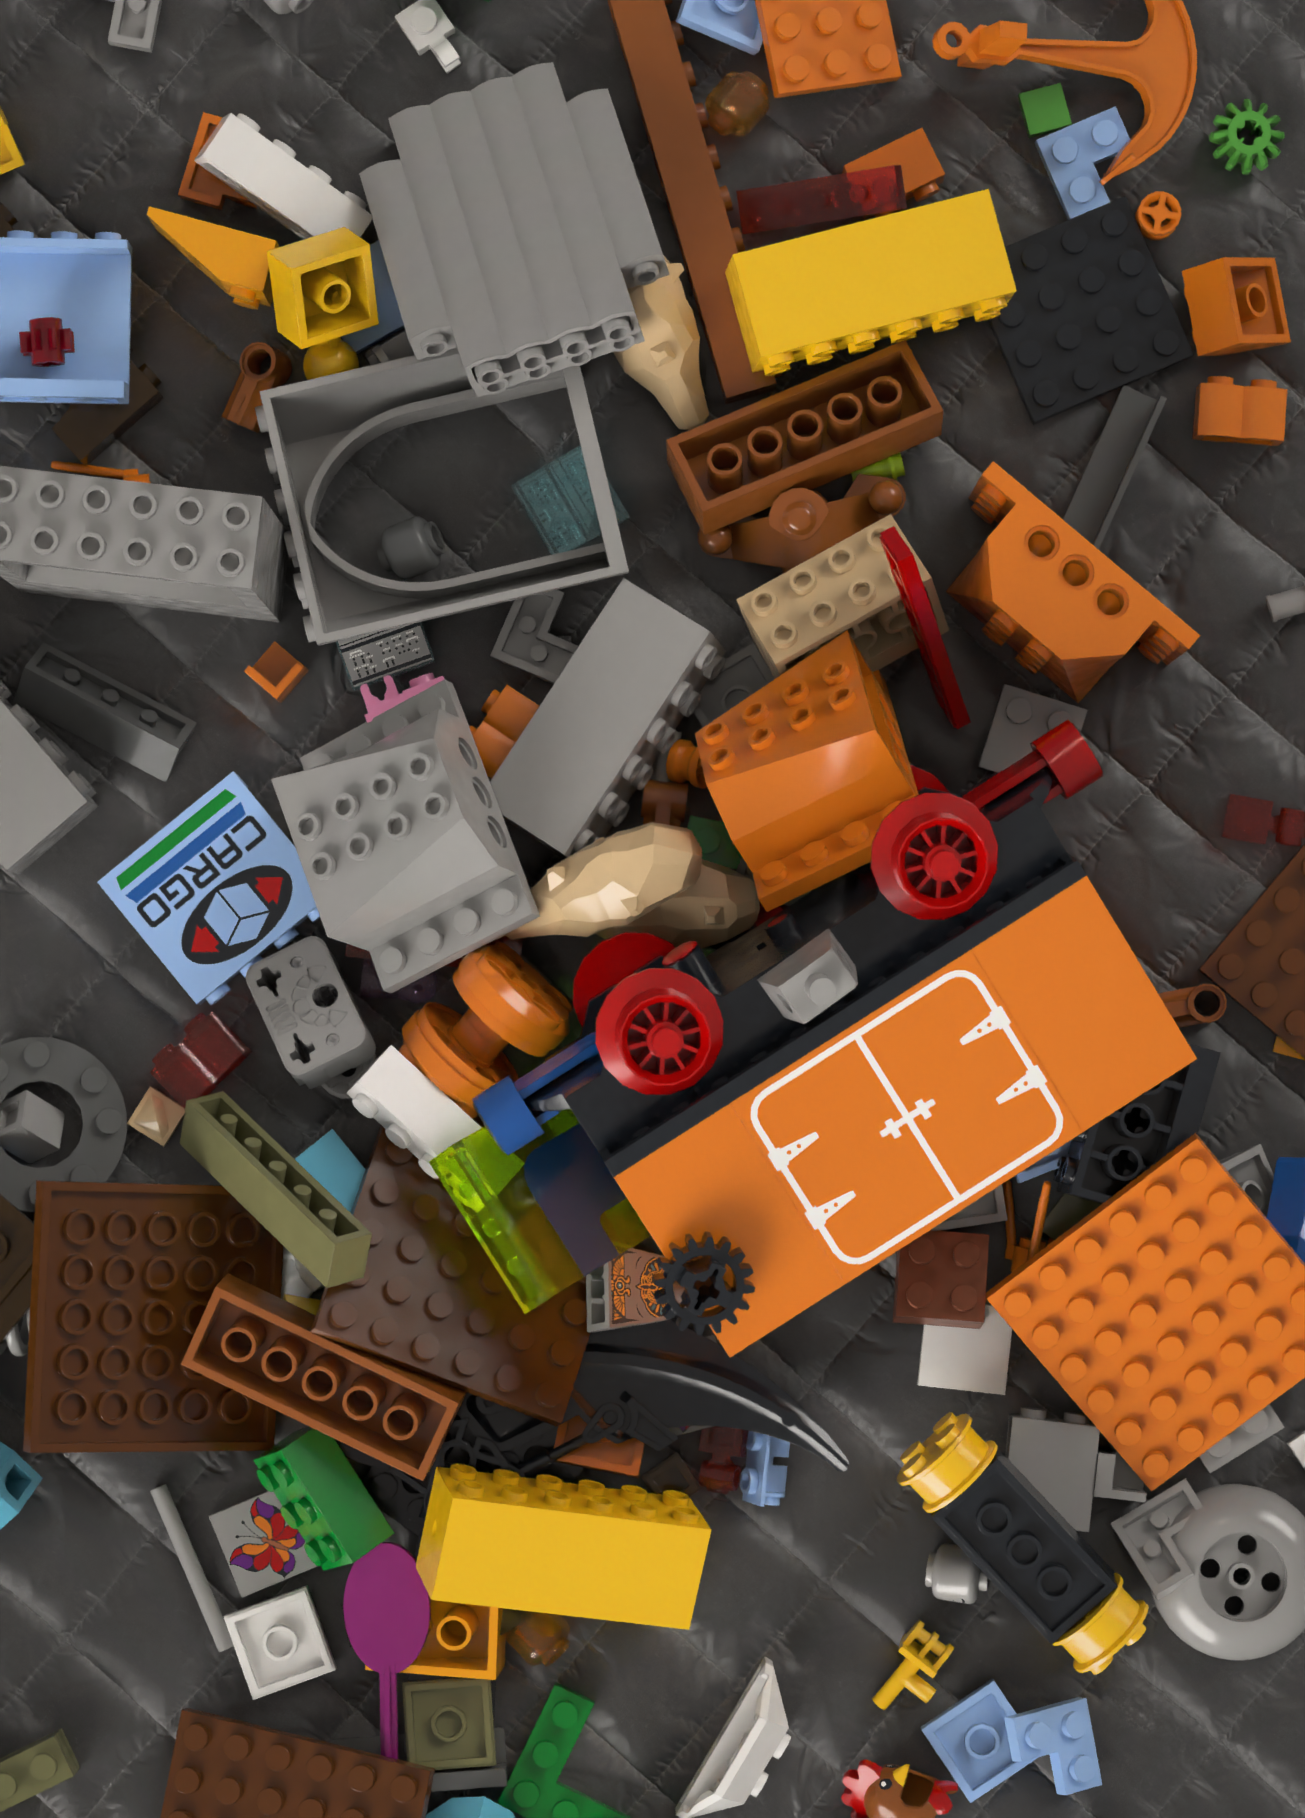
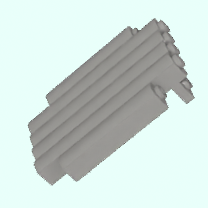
M553 62L531 65L511 77L490 79L471 91L447 94L430 105L406 108L388 119L400 159L376 163L359 173L406 334L417 360L426 357H436L447 350L457 347L472 389L474 388L477 397H481L487 394H498L508 387L529 380L542 379L549 373L570 366L586 364L593 358L614 351H625L633 345L645 341L628 289L638 285L651 284L657 279L670 274L608 88L587 91L566 102Z

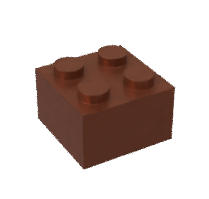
M930 1230L898 1250L893 1323L980 1329L985 1320L989 1235Z

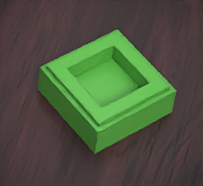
M1061 83L1019 93L1018 100L1028 138L1055 132L1072 125Z

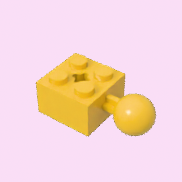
M342 227L267 251L277 331L300 349L310 347L303 361L306 379H315L359 368L356 352L347 342L341 340V336L379 324L370 244L346 227Z

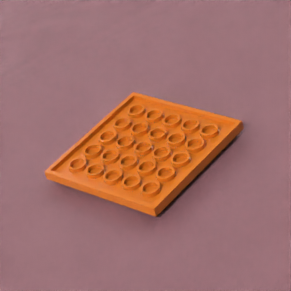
M1196 1133L986 1292L988 1302L1151 1492L1305 1378V1263Z

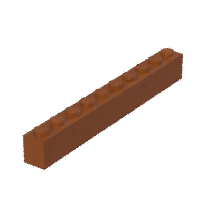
M607 0L725 405L774 391L777 384L775 378L781 377L782 373L772 376H765L764 370L752 373L725 271L732 255L744 252L745 246L739 227L731 228L726 212L733 210L732 201L727 186L719 187L714 171L721 169L715 145H706L702 129L709 127L706 112L702 102L694 104L690 88L697 86L690 61L682 63L678 46L684 45L681 27L679 23H676V20L670 21L666 5L672 4V0Z

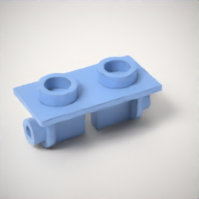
M745 1430L744 1443L747 1449L746 1467L742 1470L740 1476V1489L743 1493L742 1500L764 1507V1504L779 1506L780 1498L785 1497L788 1466L773 1465V1458H789L790 1442Z

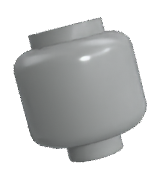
M944 1543L938 1548L937 1553L930 1552L925 1585L926 1587H932V1593L935 1598L944 1601L972 1604L977 1600L980 1591L988 1592L990 1579L958 1545Z

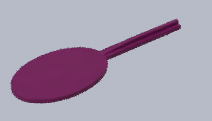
M382 1542L353 1564L345 1586L343 1610L346 1631L354 1651L366 1666L379 1673L381 1755L398 1759L397 1673L409 1667L424 1647L430 1627L431 1600L416 1569L417 1560L399 1544Z

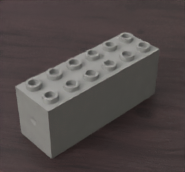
M623 578L491 779L490 784L503 818L564 858L593 844L596 839L605 837L612 825L617 827L627 815L629 810L627 802L635 790L643 789L650 780L653 773L651 766L659 753H666L677 737L675 729L684 715L689 717L697 708L701 700L699 692L708 679L713 680L720 673L725 663L723 655L726 650L709 630Z
M0 680V864L6 871L20 874L99 806L92 799L97 793L96 790L82 774H78L74 770L70 773L63 764L69 759L52 740L49 741L46 737L42 740L35 733L40 728V725L24 707L21 708L18 704L12 706L7 698L12 693Z

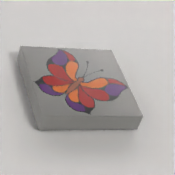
M266 1491L209 1515L242 1598L317 1567L306 1554L304 1549L306 1542L298 1529L291 1528L284 1520L280 1511L282 1504L274 1492Z

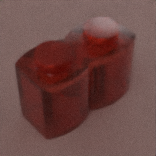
M213 1011L208 1016H205L203 1012L198 1014L184 1028L183 1031L187 1036L176 1047L169 1043L152 1059L156 1066L150 1071V1074L184 1109L186 1107V1100L210 1095L253 1052Z

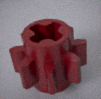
M45 317L29 320V331L19 332L20 352L23 353V356H31L32 366L54 367L64 365V353L75 352L73 331H71V328L63 329L61 318Z

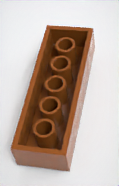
M904 340L667 439V464L703 535L772 507L773 502L781 493L792 488L812 490L942 435L943 409L909 345Z
M228 1273L216 1285L181 1365L423 1481L437 1458L467 1392L312 1333L310 1330L316 1315Z

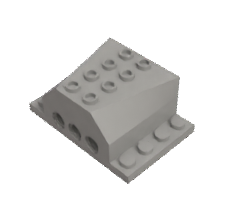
M444 679L374 717L371 722H365L300 757L304 771L271 779L327 937L369 951L383 991L393 993L540 917L452 682Z

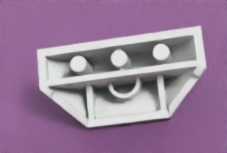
M767 1657L763 1658L675 1807L676 1816L679 1818H692L743 1805L749 1795L756 1798L768 1779L769 1774L764 1772V1769L771 1757L779 1759L791 1739V1736L786 1734L789 1729L773 1662Z

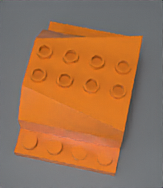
M993 461L983 472L969 496V499L974 502L971 509L985 522L991 524L995 520L999 525L988 536L978 553L946 592L985 624L982 632L999 646L1006 642L1017 651L1018 655L1015 659L1026 670L1034 675L1037 671H1040L1079 703L1107 670L1121 659L1137 640L1141 643L1138 650L1151 662L1158 665L1160 661H1163L1166 665H1169L1189 650L1201 636Z
M848 630L695 733L706 785L733 844L753 873L758 899L766 912L871 862L872 840L882 819L901 801L919 795L886 681L879 670L872 672Z

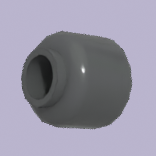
M414 516L386 528L382 533V546L377 548V553L381 565L387 572L392 570L399 578L409 580L439 566L441 554L445 553V543L440 530L434 522H427L419 516Z

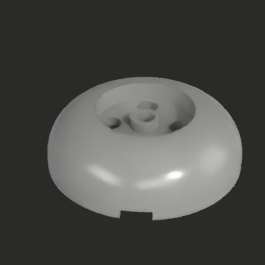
M1223 1484L1195 1493L1204 1507L1196 1511L1190 1503L1176 1516L1171 1524L1172 1526L1191 1515L1183 1529L1174 1535L1172 1540L1194 1576L1160 1600H1157L1151 1591L1161 1617L1168 1627L1187 1645L1212 1657L1243 1661L1265 1657L1279 1651L1294 1641L1305 1630L1304 1515L1283 1497L1256 1486ZM1245 1535L1252 1536L1256 1541L1255 1549L1248 1554H1244L1238 1549V1541ZM1165 1546L1170 1566L1175 1572H1179L1180 1568ZM1207 1559H1214L1218 1562L1219 1570L1213 1577H1205L1201 1573V1564ZM1238 1568H1246L1248 1571L1245 1574L1247 1579L1243 1583L1233 1579V1574ZM1269 1572L1277 1574L1280 1579L1279 1586L1273 1591L1265 1590L1261 1584L1263 1576ZM1232 1596L1239 1597L1243 1603L1240 1612L1235 1615L1228 1614L1224 1608L1225 1601Z

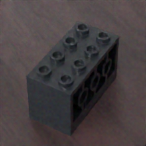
M1188 1043L1197 1060L1073 1138L1068 1151L1069 1156H1060L1057 1163L1059 1168L1054 1171L1053 1180L1059 1182L1057 1192L1103 1204L1194 1133L1198 1134L1221 1052ZM1132 1111L1135 1123L1133 1127L1127 1129L1124 1117L1126 1113ZM1120 1153L1123 1165L1121 1169L1114 1171L1112 1159Z

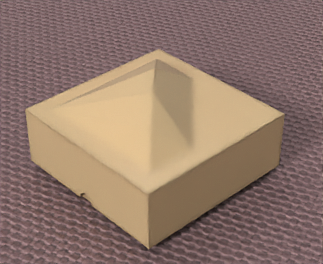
M150 1086L127 1124L165 1147L182 1121L185 1107Z

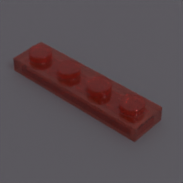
M901 165L736 191L743 234L907 209Z

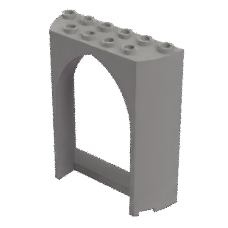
M456 347L436 357H426L417 360L416 356L413 355L260 391L263 405L255 407L261 433L269 431L272 447L265 448V455L270 474H273L275 485L281 484L282 488L274 490V494L284 525H290L291 531L284 532L289 558H292L294 568L300 567L301 573L293 574V578L303 609L309 608L310 615L303 616L308 642L316 641L317 645L320 646L629 573L580 366H570L549 373L542 379L529 380L508 387L498 394H487L477 397L464 371L459 351ZM567 388L603 543L434 582H401L381 578L352 566L335 554L315 532L316 518L321 501L334 476L358 450L377 437L412 423Z

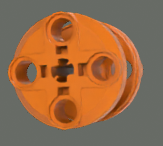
M496 941L494 945H484L468 953L453 973L455 987L470 1007L463 1016L443 1004L428 1002L421 1009L417 1010L402 1027L403 1045L399 1048V1052L471 1118H476L478 1115L473 1106L472 1098L508 1075L513 1082L519 1079L513 1065L502 1052L509 1043L525 1053L536 1057H544L550 1050L555 1049L570 1032L569 1013L573 1007L569 1000L526 963L516 951L500 941Z

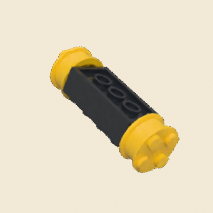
M952 1412L947 1413L933 1427L934 1433L923 1443L920 1441L913 1443L901 1455L900 1460L904 1465L897 1476V1482L901 1486L910 1485L924 1499L923 1509L927 1513H931V1518L1053 1646L1062 1645L1074 1658L1073 1667L1077 1672L1091 1671L1094 1675L1101 1673L1112 1662L1115 1653L1125 1644L1127 1646L1134 1644L1145 1633L1146 1626L1143 1624V1621L1148 1613V1604L1141 1599L1134 1600L1122 1587L1123 1578L1118 1573H1114L1111 1567L998 1449L997 1444L992 1440L985 1442L971 1427L972 1418L969 1414L965 1413L955 1416Z

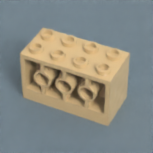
M891 514L736 599L751 637L774 678H777L846 630H848L872 672L883 668L918 648L879 538L881 532L893 526L914 555L940 634L942 635L949 631L932 577Z

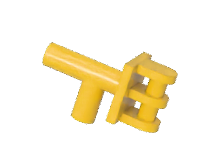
M918 1620L909 1632L901 1638L898 1652L906 1658L872 1698L873 1702L883 1710L889 1707L904 1687L924 1703H927L935 1694L936 1689L916 1673L921 1669L933 1679L938 1669L954 1650V1646L950 1643L944 1645L938 1640L940 1635L935 1631L932 1634L923 1628L925 1623L921 1620ZM914 1639L918 1640L922 1645H919ZM929 1650L936 1654L937 1657L933 1656Z

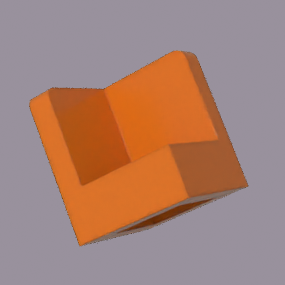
M275 641L253 667L248 665L244 670L251 679L280 703L284 701L309 671L300 661L296 660Z

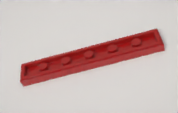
M893 526L881 532L879 538L937 703L953 727L959 729L971 723L914 555Z

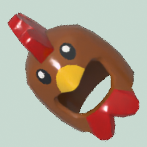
M864 1759L860 1761L857 1770L850 1769L844 1773L842 1783L846 1788L841 1795V1799L845 1805L852 1807L851 1818H935L936 1815L947 1814L952 1809L953 1804L947 1794L956 1793L958 1791V1784L949 1780H939L909 1769V1764L903 1766L885 1764L881 1767L872 1761Z

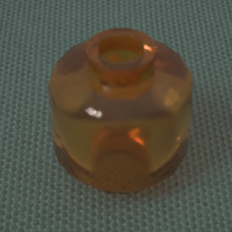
M749 71L727 73L712 89L705 100L706 110L710 115L708 122L711 127L723 136H727L729 133L738 137L748 135L769 110V90L766 84Z
M526 1611L521 1617L522 1623L506 1632L508 1644L530 1666L543 1664L545 1667L550 1666L566 1652L571 1644L568 1640L570 1626L561 1615Z

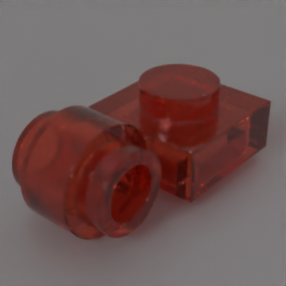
M1229 794L1221 838L1266 845L1268 831H1272L1273 834H1276L1275 843L1301 847L1302 839H1305V811L1281 808L1280 815L1271 817L1273 801Z
M720 1426L701 1430L699 1451L713 1453L710 1461H703L699 1473V1483L701 1486L706 1487L708 1492L726 1495L729 1491L735 1492L738 1489L741 1468L739 1465H734L733 1461L730 1460V1456L745 1457L748 1430Z

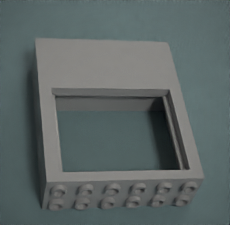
M0 466V577L21 592L280 622L288 562V551L284 539V532L287 531L263 496Z

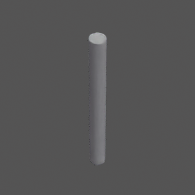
M166 1484L150 1490L216 1647L219 1652L227 1650L234 1645L225 1620Z

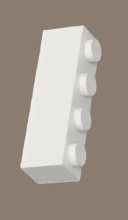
M230 113L223 117L194 160L303 240L342 227H346L361 237L372 220V215L365 210L367 204L361 198L349 191H345L342 194L330 185L332 179L329 175L313 165H310L309 168L294 159L296 153L292 148L277 139H274L273 142L269 141L258 133L261 129L260 126L244 114L239 113L235 116Z
M392 1045L376 1059L347 1092L353 1099L354 1107L367 1118H374L386 1129L387 1137L396 1146L403 1149L407 1148L419 1159L418 1163L425 1173L435 1179L440 1178L452 1189V1196L458 1203L468 1209L473 1208L477 1213L496 1197L523 1166L513 1155L510 1154L508 1156L506 1153H503L490 1134Z

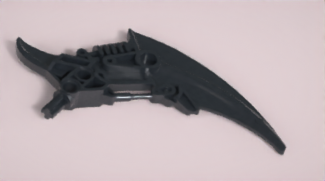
M670 1319L645 1325L591 1332L562 1422L564 1423L579 1415L587 1423V1426L582 1434L549 1452L545 1450L516 1467L509 1462L503 1451L520 1447L556 1426L468 1392L457 1412L461 1419H454L451 1427L459 1426L455 1439L443 1442L435 1460L427 1487L407 1473L335 1439L346 1458L369 1466L387 1469L424 1495V1501L419 1517L423 1519L426 1518L436 1467L449 1468L445 1457L448 1449L454 1446H461L468 1451L470 1456L469 1466L475 1469L478 1459L499 1465L501 1466L500 1469L516 1472L520 1477L530 1478L552 1466L557 1459L587 1443H595L604 1437L616 1444L636 1438L660 1451L678 1440V1437L668 1428L720 1426L753 1431L790 1442L819 1456L840 1472H845L849 1467L847 1457L833 1439L802 1406L778 1385L738 1356L734 1355L730 1358L724 1348L703 1335H697L695 1331L686 1328L684 1331L679 1330L676 1322ZM467 1427L476 1437L474 1445L463 1439ZM482 1445L490 1449L493 1455L480 1451ZM424 1523L413 1554L416 1560L419 1552Z

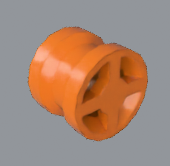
M1155 191L1148 194L1141 201L1135 213V219L1143 237L1149 240L1160 241L1169 237L1174 232L1181 219V207L1173 195L1164 191Z
M678 739L670 748L667 756L666 773L668 778L677 783H683L687 780L694 787L706 788L707 785L698 747H695L689 740Z

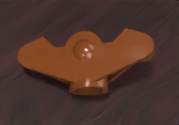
M865 474L857 475L843 499L830 502L816 490L792 488L781 493L773 502L769 516L756 519L750 515L705 535L699 529L698 543L700 548L710 556L781 567L783 574L890 514L892 517L895 516L904 507L906 492L897 480Z

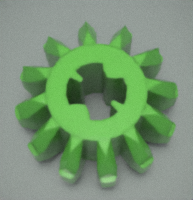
M1244 99L1241 111L1236 105L1229 103L1225 107L1226 116L1216 115L1213 120V124L1219 130L1210 133L1209 141L1215 144H1222L1213 152V156L1215 159L1222 158L1225 155L1229 157L1225 165L1226 170L1231 171L1236 163L1239 162L1241 163L1242 174L1249 175L1252 169V162L1260 171H1263L1268 167L1267 157L1276 159L1281 151L1275 144L1283 141L1284 132L1271 130L1280 122V117L1273 115L1266 119L1264 117L1268 109L1266 103H1262L1256 112L1252 111L1250 99ZM1242 129L1250 130L1249 136L1255 135L1256 138L1251 145L1243 144L1244 138L1238 139L1237 136H1239Z

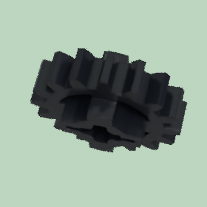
M704 1232L702 1241L696 1243L689 1233L685 1235V1247L680 1248L673 1242L669 1244L673 1254L670 1259L658 1257L657 1262L664 1270V1273L652 1275V1281L654 1285L663 1289L653 1294L657 1304H666L662 1309V1313L667 1320L678 1315L676 1325L679 1330L684 1331L690 1323H693L696 1334L702 1335L705 1325L711 1324L714 1331L720 1333V1321L727 1319L735 1325L738 1322L734 1314L735 1309H749L750 1305L743 1297V1294L755 1292V1287L751 1281L744 1278L749 1277L754 1272L749 1263H741L745 1254L740 1247L729 1252L731 1242L727 1237L723 1236L717 1244H714L710 1232ZM702 1256V1258L687 1262L688 1260L694 1257ZM726 1264L731 1267L733 1273L732 1286L723 1280ZM709 1277L712 1282L710 1287L702 1285L697 1290L694 1283L697 1280L705 1282ZM674 1280L684 1287L681 1303L674 1296ZM719 1305L718 1307H716V1308H714V1309H711V1310H708V1311H704V1310L707 1309V1308H710V1307Z

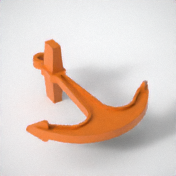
M1144 0L1148 11L1147 26L1141 37L1128 42L1027 38V23L1001 20L989 26L980 24L970 33L961 23L955 21L948 22L937 29L932 39L936 54L946 60L958 58L957 67L986 69L993 65L1005 66L1016 58L1119 78L1132 84L1143 100L1144 119L1140 129L1120 149L1104 176L1099 180L1102 186L1110 179L1138 166L1167 143L1187 113L1196 83L1197 49L1190 17L1182 0ZM947 34L953 35L956 38V47L948 45L946 41Z

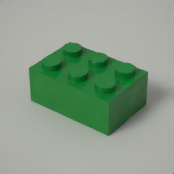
M308 1426L294 1431L253 1460L258 1467L257 1476L261 1484L269 1492H274L282 1504L280 1511L284 1520L291 1528L298 1529L306 1542L304 1545L306 1554L316 1566H321L324 1571L354 1563L395 1534L334 1438Z

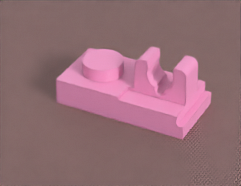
M433 673L419 676L409 681L411 688L403 690V693L399 694L393 678L390 675L384 676L383 679L387 689L384 694L385 698L382 701L371 694L367 683L361 685L360 691L368 714L364 715L367 723L371 722L374 717L443 681L445 678L443 676L435 678Z

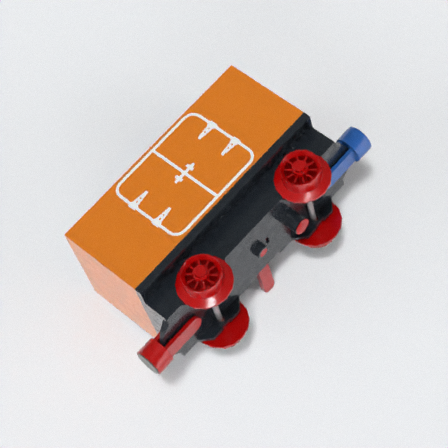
M1065 720L1030 743L1031 753L1000 773H993L960 795L950 793L933 774L910 765L919 795L901 801L882 819L872 840L871 862L811 890L809 894L784 910L778 906L766 912L760 903L758 918L753 924L755 928L737 940L726 943L708 956H705L696 941H688L674 947L671 942L648 932H623L600 941L582 959L573 979L572 1004L582 1027L580 1037L544 1059L545 1063L515 1082L508 1075L472 1098L473 1106L502 1152L508 1156L545 1133L541 1126L543 1123L559 1114L561 1110L571 1109L665 1258L670 1259L673 1256L669 1248L670 1243L673 1242L680 1248L686 1246L685 1235L689 1233L696 1243L702 1241L704 1232H710L714 1244H717L723 1236L729 1239L731 1242L729 1252L737 1247L742 1249L745 1257L741 1263H749L754 1272L749 1277L744 1278L751 1281L755 1287V1292L743 1294L750 1307L748 1310L735 1309L734 1314L738 1320L735 1325L727 1319L720 1321V1333H716L711 1324H709L730 1358L1197 1060V1057L1080 863L1066 852L1040 809L1042 804L1047 803L1059 794L1068 799L1103 777V769L1095 752L1077 726L1069 720ZM829 928L855 964L858 985L807 1023L802 1024L784 1018L757 979ZM702 1256L694 1257L688 1260L687 1262L702 1258ZM726 1264L723 1280L732 1286L733 1273L731 1267ZM708 1277L705 1282L697 1280L694 1284L698 1290L702 1285L710 1287L712 1282ZM716 1305V1306L707 1308V1309H705L704 1311H708V1310L714 1309V1308L718 1307L719 1305Z

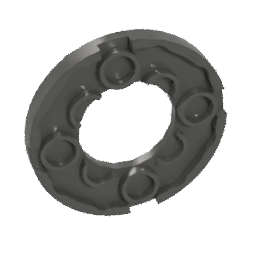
M29 1037L11 1041L0 1046V1104L9 1092L23 1084L39 1081L58 1085L73 1097L80 1109L83 1124L80 1140L69 1157L53 1166L35 1168L22 1165L8 1156L0 1145V1193L22 1212L35 1213L36 1180L106 1182L121 1158L126 1141V1107L122 1093L112 1074L103 1063L85 1049L56 1038Z

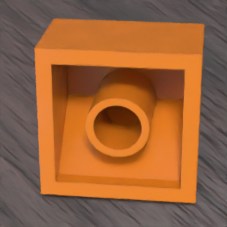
M1223 257L1182 271L1185 285L1184 295L1188 302L1193 328L1192 338L1196 345L1198 356H1224L1291 343L1275 258Z

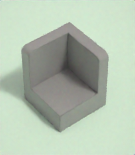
M25 1090L0 1104V1145L22 1160L33 1163L60 1150L65 1115L58 1108L30 1091Z
M1098 1449L1093 1496L1146 1502L1147 1493L1143 1490L1144 1482L1117 1451Z

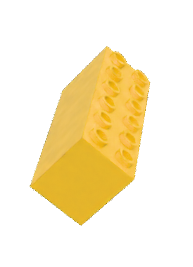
M989 189L732 255L725 271L752 373L764 370L765 376L786 372L791 369V363L805 359L807 365L828 361L833 358V352L847 348L849 354L865 352L875 347L874 342L890 338L891 343L907 341L917 337L916 331L932 327L934 333L950 330L959 326L958 320L974 316L975 322L989 320L1001 315L1000 309L1007 307V303L1017 292Z
M452 1464L450 1468L436 1467L416 1561V1569L431 1600L689 1630L712 1529L691 1498L679 1491L665 1490L662 1495L647 1493L645 1489L634 1485H623L621 1489L605 1488L602 1483L593 1480H580L579 1484L565 1483L560 1478L547 1474L537 1475L536 1479L520 1477L518 1473L506 1469H496L493 1473L477 1472L474 1467L469 1465Z

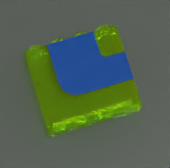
M571 1109L561 1110L559 1114L543 1123L541 1126L545 1133L509 1156L502 1152L486 1126L454 1143L429 1161L524 1314L532 1311L554 1295L651 1236Z

